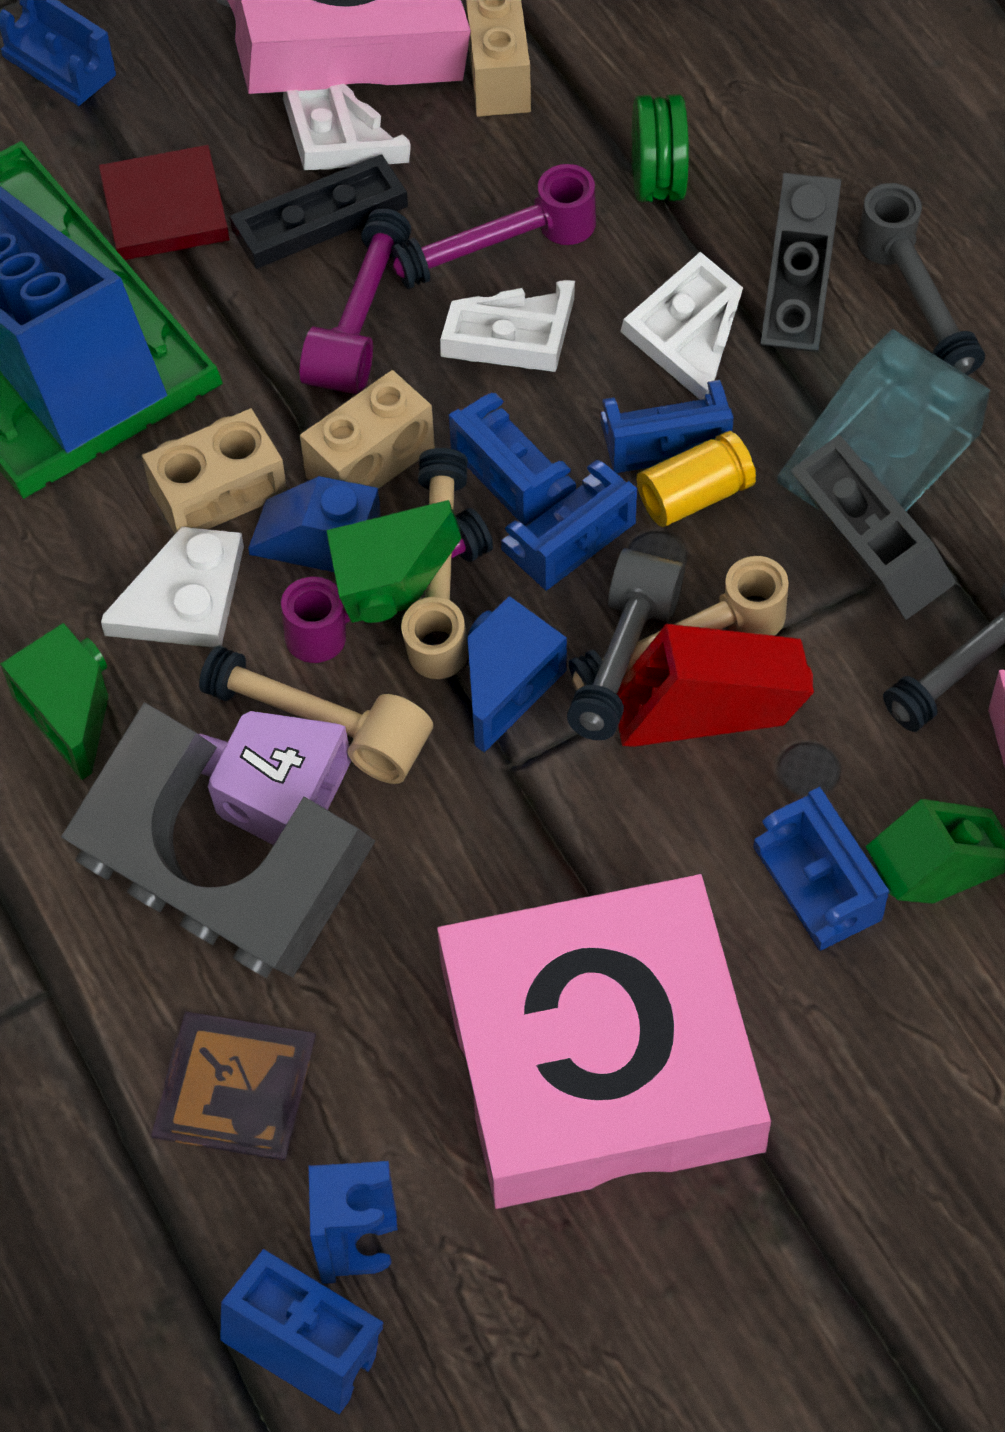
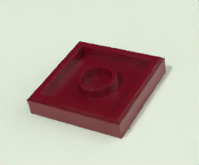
M209 145L99 165L116 251L124 260L230 240Z

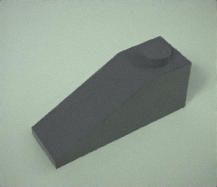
M840 434L790 470L794 478L871 579L905 620L956 584L934 543Z

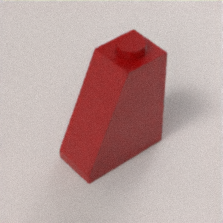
M665 624L625 674L617 692L624 705V712L618 724L622 746L636 747L784 726L814 693L813 673L807 665L802 640L800 638Z

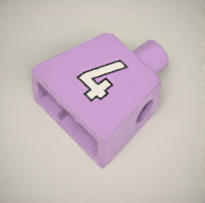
M250 711L241 716L228 742L199 734L217 747L201 773L210 777L208 789L216 813L222 819L272 845L276 843L303 797L308 798L326 810L329 809L351 763L347 752L349 742L346 728L337 723Z

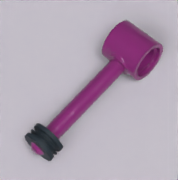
M560 164L551 167L539 179L538 197L534 200L535 205L420 247L415 238L407 240V245L402 242V247L399 244L393 245L391 251L394 260V271L396 275L400 276L404 286L407 289H411L415 286V283L420 285V280L422 283L429 282V269L539 227L544 236L554 243L573 245L583 242L592 235L596 227L594 178L589 171L578 165Z
M376 209L369 214L361 235L362 241L368 250L338 326L332 329L312 326L305 338L300 359V381L302 384L354 395L365 389L372 366L373 341L371 337L359 334L388 259L393 257L391 247L396 244L402 247V242L407 244V240L410 237L411 225L400 213L390 209Z
M467 508L458 513L455 517L462 539L452 551V558L460 555L465 561L472 562L477 557L492 551V537L481 516L472 508ZM305 577L293 582L284 591L281 599L286 647L294 657L304 662L320 663L328 661L338 655L343 649L346 642V623L350 622V618L339 598L337 585L322 577ZM311 618H320V619H322V620L316 621V622L306 621V620L311 619Z

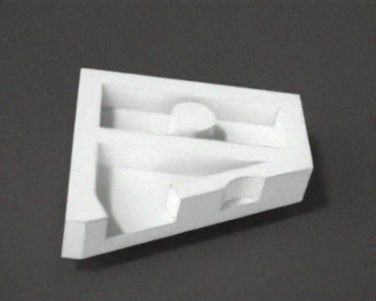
M345 84L321 90H287V92H283V101L304 170H332L335 168L352 167L381 154L388 164L409 163L411 147L409 139L403 134L395 138L391 137L380 127L381 115L368 104L359 101L354 96V92Z
M699 252L623 319L620 332L699 400H702L705 394H709L707 382L715 380L743 287L703 253Z
M575 281L556 282V293L525 298L523 288L503 291L492 297L476 296L452 301L440 339L441 357L556 372L574 302Z
M181 527L103 614L101 624L104 635L213 648L222 646L244 549L242 533Z

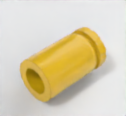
M727 431L716 436L715 439H710L637 474L636 481L641 500L654 522L663 528L735 494L738 490L743 491L753 486L756 482V471L750 453L743 441L736 433Z

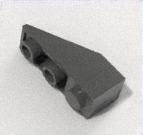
M792 173L783 174L761 337L762 346L812 352L819 351L842 179Z

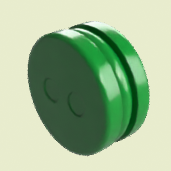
M680 94L666 95V98L658 96L652 99L651 95H639L634 99L632 111V168L635 196L639 202H653V196L658 200H663L667 197L668 201H682L686 196L689 170L688 121L685 100Z

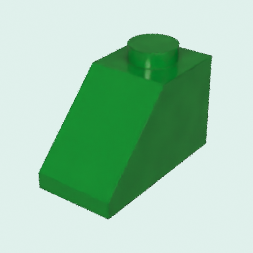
M449 500L326 530L339 598L351 622H382L392 618L398 611L407 610L413 603L419 600L462 539L460 528Z
M62 623L0 663L13 699L78 777L83 780L92 774L108 702V693L102 672L108 667L101 652L89 638L86 637L79 641L69 628Z
M920 799L865 846L877 866L876 872L888 888L889 894L899 901L934 904L1005 873V830L992 809Z

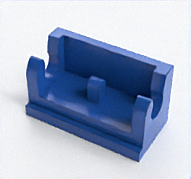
M19 0L22 6V15L15 23L14 16L5 9H2L0 13V31L4 46L1 48L2 57L77 106H80L116 76L108 32L60 1Z
M708 381L709 394H705L702 400L624 413L619 412L615 397L602 399L604 412H601V426L613 471L620 473L650 468L701 443L715 439L716 436L722 433L732 431L733 415L731 409H729L721 381Z
M490 393L463 410L457 409L449 414L451 449L466 455L468 459L467 468L520 523L526 526L576 490V483L569 475L566 476L571 469L563 461L552 464L509 420V414L503 408L496 410L504 401L496 393Z
M595 460L587 466V470L591 474L582 480L580 487L526 527L515 520L505 527L509 535L501 540V550L545 591L636 524L637 488L630 481L625 482L600 460Z
M820 787L808 792L807 796L774 811L762 821L768 831L754 839L753 848L819 951L883 920L889 890Z
M389 1161L309 1166L310 1237L321 1283H336V1276L375 1274L388 1268L391 1265L389 1254L378 1252L375 1255L366 1256L357 1250L356 1244L359 1238L365 1234L372 1233L379 1236L397 1230V1210Z
M263 1249L221 1302L220 1341L340 1415L351 1399L354 1388L353 1382L360 1368L368 1372L373 1365L377 1353L378 1337L383 1330L384 1322Z

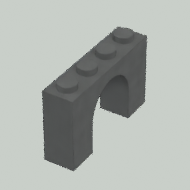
M144 702L61 837L81 849L75 861L107 880L110 879L114 871H117L133 881L127 893L158 912H161L165 904L169 903L185 913L179 925L212 945H214L219 935L237 945L238 949L232 958L265 978L268 977L273 968L294 977L374 845L375 840L359 828L308 798L303 797L271 851L256 870L245 878L226 886L201 887L194 885L185 876L176 859L173 845L174 825L183 802L217 747L193 730Z

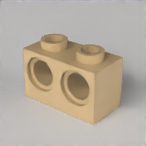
M465 0L466 17L471 30L468 50L477 117L531 112L530 60L521 0Z
M391 370L300 434L306 478L311 480L321 476L379 489L418 461L422 452L435 448L432 405L394 370Z
M252 408L234 416L220 418L210 426L178 440L166 441L156 449L142 455L150 492L174 534L181 527L213 528L263 506L266 499L287 490L283 459Z

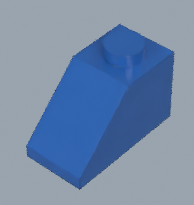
M318 476L266 499L248 547L249 555L334 572L326 530L381 517L378 488Z
M510 596L493 612L488 610L482 613L472 624L467 637L475 746L484 753L567 671V637Z

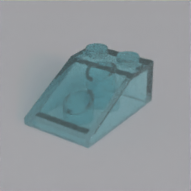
M891 329L854 367L779 473L777 483L817 508L790 470L840 434L898 503L907 511L980 435L990 389L896 330Z

